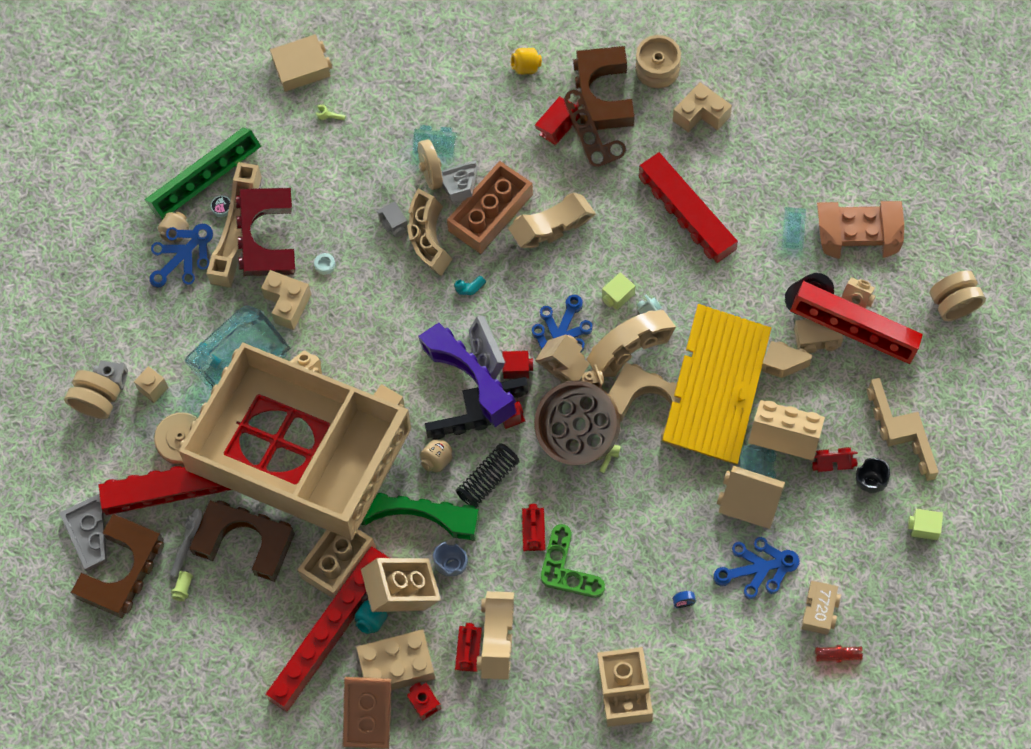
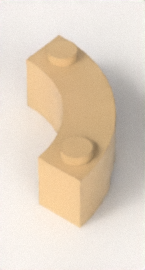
M418 188L408 212L410 214L409 225H407L409 239L417 255L435 273L442 276L452 261L448 253L440 247L436 235L437 220L443 206L434 196Z
M571 193L563 201L550 209L537 214L516 217L508 229L521 248L538 247L540 242L547 240L548 243L559 239L564 236L563 231L579 228L594 217L596 213L583 195Z
M664 310L648 311L623 322L605 335L592 348L586 360L590 363L592 369L594 364H596L603 377H616L623 365L632 358L631 353L641 347L645 350L655 345L668 343L676 326Z
M487 591L486 599L481 601V612H485L482 656L477 657V670L481 671L482 679L509 680L512 634H509L508 630H512L514 592Z

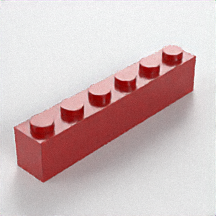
M660 152L639 165L638 176L640 181L644 185L648 184L654 197L663 201L667 212L677 217L680 227L687 229L691 233L692 240L695 244H700L704 248L707 258L713 259L718 263L737 250L738 240Z
M803 281L790 310L795 314L908 364H911L919 350L923 336L920 332Z
M174 466L162 472L155 470L142 476L130 475L122 480L110 479L103 484H98L101 508L106 516L232 490L191 473L182 466Z

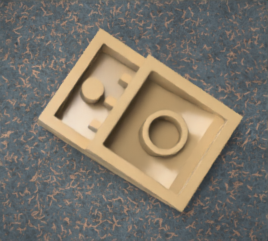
M643 647L597 653L607 727L653 721Z

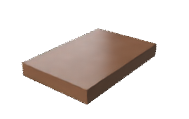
M345 677L343 747L389 749L391 679Z

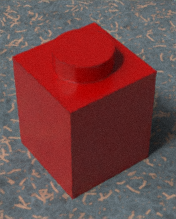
M502 351V357L505 361L503 379L529 378V371H533V358H529V352Z

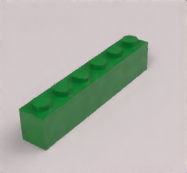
M243 127L144 200L155 216L163 220L167 213H173L234 168L238 162H242L262 146L251 129Z

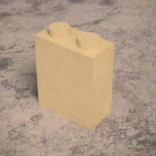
M316 34L270 49L272 60L284 92L331 77L329 69H332L329 57L325 58L323 54L326 52L323 41H318Z
M733 466L731 472H726L723 484L727 485L725 492H720L717 500V505H720L719 513L770 529L785 482Z

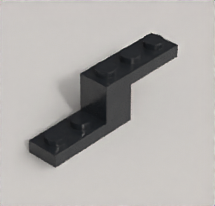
M526 377L500 382L503 390L506 393L510 392L514 398L522 397L525 393H528ZM479 387L462 390L466 415L424 423L427 438L438 440L444 438L447 434L461 435L466 433V430L475 429L479 431L491 425V422L482 414L479 403Z

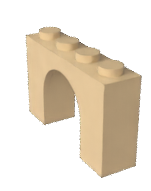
M627 362L609 392L610 397L618 408L620 422H622L632 402L643 394H658L664 397L670 405L672 402L680 403V398L674 397L677 383H669L663 380L660 375L656 373L650 374L639 365H631ZM665 427L661 433V441L663 439ZM666 443V444H668V445H670V446H672V447H674V448H677V449H679V450H681V448H682V447H679V446H677V445H673V444H671V443Z

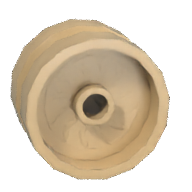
M663 35L649 36L641 41L636 52L635 71L637 78L650 88L660 89L674 83L680 71L681 51L679 45L673 39Z
M965 270L951 274L937 282L930 289L929 293L934 303L939 305L938 311L944 321H953L967 316L985 303L986 297L981 288L976 287L978 282L972 271Z
M78 370L72 380L74 387L68 389L64 398L65 403L85 415L98 419H108L113 409L110 402L116 401L121 389L116 383L100 374Z

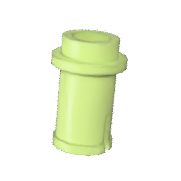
M179 572L175 588L171 590L174 600L183 602L185 598H188L189 594L187 592L193 579L191 573Z

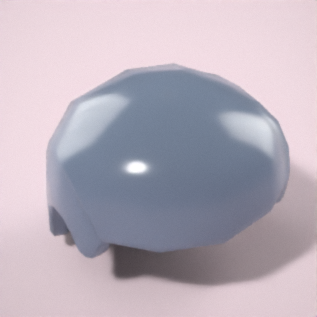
M443 542L435 547L433 552L434 566L440 574L453 577L462 574L466 570L468 563L467 554L458 544L448 545L446 542Z

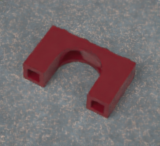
M291 188L240 189L239 196H235L236 209L240 208V216L236 217L237 229H241V237H237L238 249H242V257L238 258L239 270H243V276H267L270 270L282 275L294 274V249H266L259 246L251 235V226L259 217L268 214H291Z

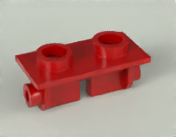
M851 447L838 448V452L829 453V449L816 450L814 456L816 462H812V469L818 473L833 471V462L837 463V470L853 469L858 466L857 458H853V454H858V452L851 451Z
M529 504V508H522L523 551H546L544 508H537V504Z
M473 623L459 626L455 671L478 672L477 657L480 653L482 627H474L475 624Z

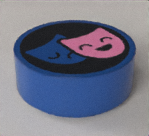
M692 591L679 592L672 598L675 608L689 607L696 603L695 594Z

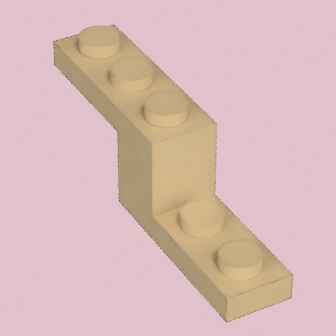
M880 378L872 379L869 388H867L868 399L874 402L875 408H873V413L876 421H880L882 440H886L888 447L914 441L912 442V449L914 454L919 456L920 462L918 466L921 475H925L927 481L936 479L938 469L919 412L892 417Z

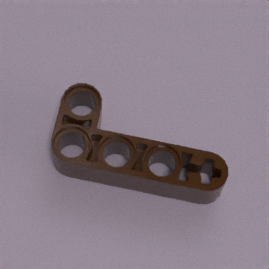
M578 90L568 91L564 96V104L589 165L597 168L622 158L626 153L625 144L622 141L615 140L602 145L582 93ZM571 94H573L574 97L578 96L579 99L576 102L578 108L581 105L583 107V109H579L574 113H572L571 111L575 109L574 103L568 102V100L571 98ZM582 113L587 117V122L584 125L576 122L577 114ZM586 133L594 135L595 140L593 144L584 142L583 137ZM613 144H618L621 147L622 152L619 156L611 153V146ZM594 152H599L602 155L601 163L596 164L592 161L591 156Z

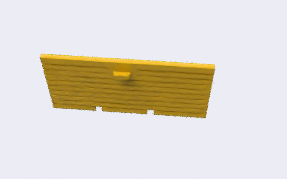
M697 305L686 347L687 351L693 353L692 357L684 355L674 397L680 398V403L672 402L662 439L663 442L735 465L738 464L772 327L712 309L705 305Z

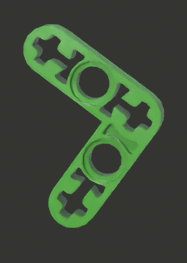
M565 524L556 525L551 532L541 571L542 583L546 587L591 598L600 597L605 591V583L601 577L564 568L572 532ZM564 530L567 537H563L562 546L557 545L558 535L556 533ZM553 551H560L563 557L560 561H553L550 558V554ZM551 566H554V576L557 579L553 578L552 582H549L548 577L545 575H549ZM569 577H576L580 583L577 587H569L566 581ZM583 579H587L586 584L593 585L594 582H598V586L601 587V589H597L596 592H593L592 587L585 585V590H582L581 588L583 586Z

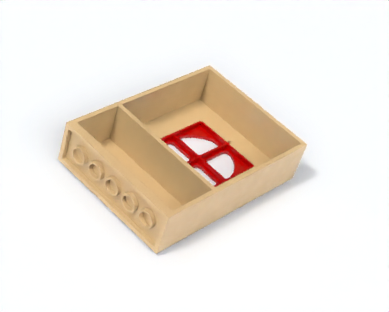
M242 342L239 349L234 351L229 366L224 368L218 385L215 384L212 388L211 397L208 402L202 405L197 421L192 422L187 438L181 441L179 454L185 469L191 473L352 540L409 435L411 423L409 411L404 407ZM284 411L287 413L276 434L267 433L250 426L248 423L254 416L263 412ZM297 417L304 420L312 430L314 445L311 449L303 448L284 439L290 425ZM243 433H248L270 443L258 465L249 462L241 451L240 437ZM278 448H284L306 458L302 465L289 471L272 472L267 470V466Z

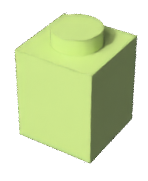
M621 272L602 288L603 302L608 307H614L616 310L635 295V285Z
M916 509L913 516H909L908 529H912L911 537L938 540L942 530L943 512Z

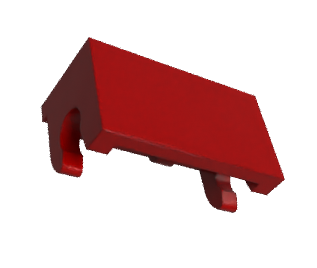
M559 96L535 124V128L541 131L539 135L555 146L573 126L564 104V98ZM574 104L575 109H574V110H571L572 113H574V112H576V111L578 110V107H577L576 104ZM579 114L576 115V122L580 118Z

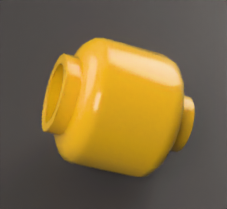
M518 48L511 54V68L517 74H535L538 67L542 65V57L538 55L535 48Z

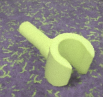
M323 104L317 106L319 111H324L322 113L316 112L320 120H326L327 118L345 120V115L329 112Z
M614 445L612 450L606 455L599 470L600 472H605L611 456L618 458L621 448L619 445Z

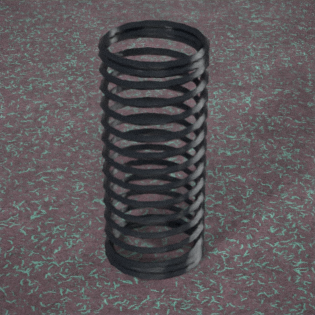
M499 443L496 449L493 450V453H489L486 460H483V464H479V467H476V471H473V474H470L469 478L463 481V485H459L456 489L457 495L467 505L474 506L477 509L479 507L478 503H482L481 499L485 500V496H489L492 489H495V485H499L498 481L502 482V478H505V475H509L508 471H512V468H515V465L520 463L518 456L508 446ZM504 451L510 454L514 459L510 458ZM500 460H502L509 467V469L506 466H504L500 462ZM496 463H498L506 472L501 470ZM492 466H494L502 475L496 472ZM488 469H490L498 478H496ZM485 473L492 477L494 481H492ZM483 477H484L486 480H488V481L491 483V485L488 484V483L483 479ZM478 486H480L485 491V493L478 488Z

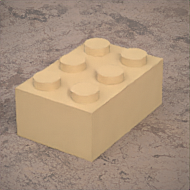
M760 400L748 443L813 461L825 417L814 412L800 411L795 407L781 406L773 401Z
M326 530L297 571L301 579L334 599L371 546L376 548L373 538L360 530H357L352 540Z
M377 558L361 569L372 612L424 611L441 600L429 558Z
M423 629L356 647L363 677L391 679V691L411 686L418 682L423 683L436 679Z

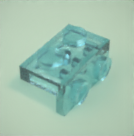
M420 125V129H414L412 154H418V143L428 139L432 142L437 156L454 157L457 132H452V127H440V130H432V126Z
M753 444L742 446L740 468L776 479L774 471L776 454L774 450Z

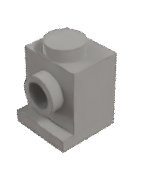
M396 202L377 210L378 220L380 223L382 222L386 232L391 231L394 237H401L406 233L408 222Z
M101 360L99 366L95 365L93 372L110 379L123 390L128 369L125 363L120 362L119 364Z

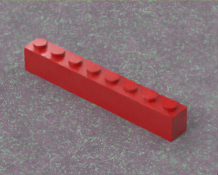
M372 546L369 548L265 695L270 702L285 712L290 710L351 624L362 603L368 600L361 569L377 558L390 557Z

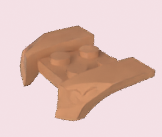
M881 201L880 206L839 207L838 202H817L820 238L825 254L840 259L842 246L882 245L883 258L900 251L904 242L902 201Z

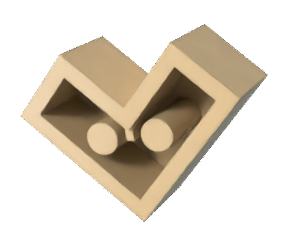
M699 82L674 108L673 122L689 133L702 119L718 131L731 117L732 105Z
M270 270L261 287L265 299L276 302L271 313L274 323L294 330L311 296L309 284Z
M563 335L548 340L535 360L562 383L579 381L590 364L585 360L584 355L580 353L582 347L577 344L578 341L570 335Z

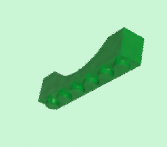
M377 493L360 524L366 526L375 520L387 516L414 515L437 523L453 538L475 541L479 522V509H475L471 505L459 507L453 506L449 502L438 504L432 503L428 499L416 501L410 500L406 496H397L395 498L388 497L384 493Z

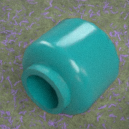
M369 600L362 603L354 616L356 627L365 634L378 632L388 618L387 612H372Z

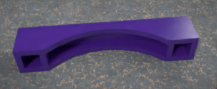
M438 322L418 336L423 351L434 362L455 366L467 373L479 387V403L482 414L494 427H497L516 414L514 405L516 400L513 395L503 390L499 380H494L488 369L478 364L473 353L469 354L460 340H455L453 333L448 327L444 328Z

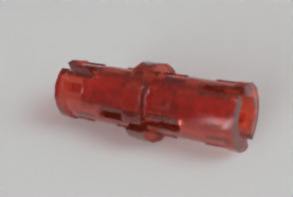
M836 645L835 647H815V654H817L815 659L816 662L836 661L837 663H842L844 660L862 661L863 653L861 651L863 649L862 646L842 647L841 645Z

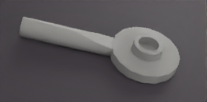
M195 509L191 516L189 515L186 519L184 526L186 528L185 539L178 551L170 573L173 577L178 578L188 553L191 539L200 525L202 511L200 509Z

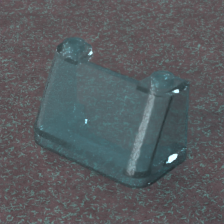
M246 305L236 311L185 358V363L212 391L214 385H218L221 380L224 368L228 367L231 363L234 351L239 349L242 342L283 359L291 348L261 310Z

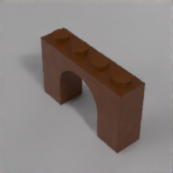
M625 46L576 51V59H573V70L578 71V76L575 77L576 89H580L596 130L634 126L635 115L632 99L605 101L594 96L590 90L591 84L601 76L627 73ZM580 113V124H585L587 117Z
M210 500L189 549L192 554L214 561L226 534L240 527L251 528L261 535L262 540L252 571L255 576L275 582L295 535L291 525L285 521H272L270 517L264 514H258V516L250 514L249 510L242 507L237 509L229 507L228 503L217 500V502Z
M112 514L103 531V535L107 540L133 552L134 564L130 573L122 580L113 583L102 582L81 573L71 590V594L75 599L123 619L124 615L129 614L133 607L132 600L135 594L141 592L144 585L142 581L145 575L151 573L156 554L159 555L162 552L164 539L160 533Z

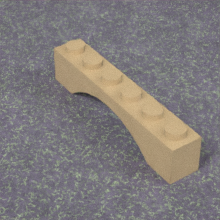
M241 162L237 164L225 227L220 241L211 256L207 270V276L212 285L229 288L232 286L238 258L242 250L238 249L237 237H241V229H237L236 217L240 216V208L236 209L235 196H239L240 189L259 188L262 176L258 165Z

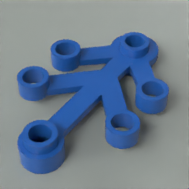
M204 223L196 225L193 230H177L174 227L167 229L166 237L171 241L177 238H192L186 245H163L160 242L152 244L151 251L156 256L162 253H177L160 271L156 270L151 273L149 280L153 287H163L167 281L166 277L183 259L184 274L182 281L186 285L192 284L195 280V276L192 273V250L197 245H199L197 267L200 270L208 268L210 262L207 258V243L213 238V230ZM170 230L176 231L177 235L174 238L168 235ZM204 230L206 231L207 235L205 237H200L198 234L199 231ZM154 246H161V252H155L153 250ZM200 260H206L207 266L201 267L199 265ZM156 275H160L162 277V281L156 282L154 280V277ZM191 275L192 281L186 282L184 277Z
M578 295L567 297L566 312L559 327H557L552 317L553 310L550 306H543L540 309V317L545 320L552 338L563 335H570L575 338L583 334L588 335L593 330L592 323L589 320H584L580 323V326L567 331L574 313L579 312L583 307L582 298ZM572 300L578 301L577 304H571L570 302ZM544 311H549L550 314H549V315H544L543 312H544ZM535 324L532 327V335L537 339L542 350L547 343L544 336L545 329L543 325ZM584 325H588L590 328L588 330H584L582 327ZM536 329L542 330V332L539 334L535 333L534 331ZM577 338L578 343L582 345L581 353L584 351L585 343L582 339Z
M764 537L755 539L754 549L758 552L767 553L774 558L773 560L766 561L747 550L744 543L736 542L732 546L733 555L744 558L751 562L752 565L730 570L726 567H719L715 570L713 579L717 585L727 586L731 579L756 574L752 582L744 588V596L748 599H754L757 596L758 588L769 570L778 568L774 578L766 583V591L770 594H776L786 573L795 571L799 566L800 559L797 553L792 550L781 552L772 547ZM761 541L765 546L758 547L756 543ZM739 546L743 551L740 553L736 552L735 547ZM789 557L793 562L786 563L784 559ZM724 572L727 574V577L722 579L719 577V573ZM774 583L777 588L772 590L768 585ZM752 588L755 593L750 595L747 593V589Z

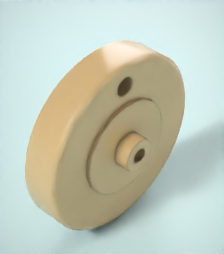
M430 140L420 141L418 143L420 171L423 172L427 185L431 190L439 189L443 185L440 158H438Z
M179 412L167 416L159 423L154 434V443L158 453L164 460L172 464L184 465L179 454V445L183 439L187 438L192 422L197 421L198 418L190 413Z

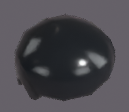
M879 458L865 459L863 465L857 468L855 474L856 484L868 493L880 492L889 483L890 467Z

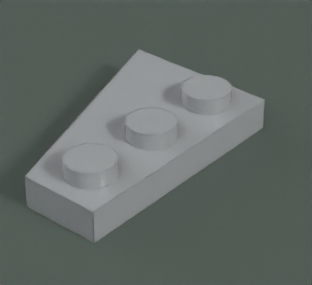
M476 161L442 170V186L451 202H462L468 197H472L478 170Z
M477 316L469 329L472 352L474 355H477L478 364L481 367L485 366L490 372L491 377L495 380L504 367L505 361L485 316Z
M100 494L60 512L86 572L107 562L105 536L103 535L104 517Z

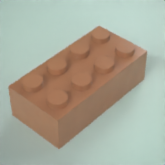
M499 161L475 187L472 197H468L447 219L448 231L482 254L532 197L533 183Z

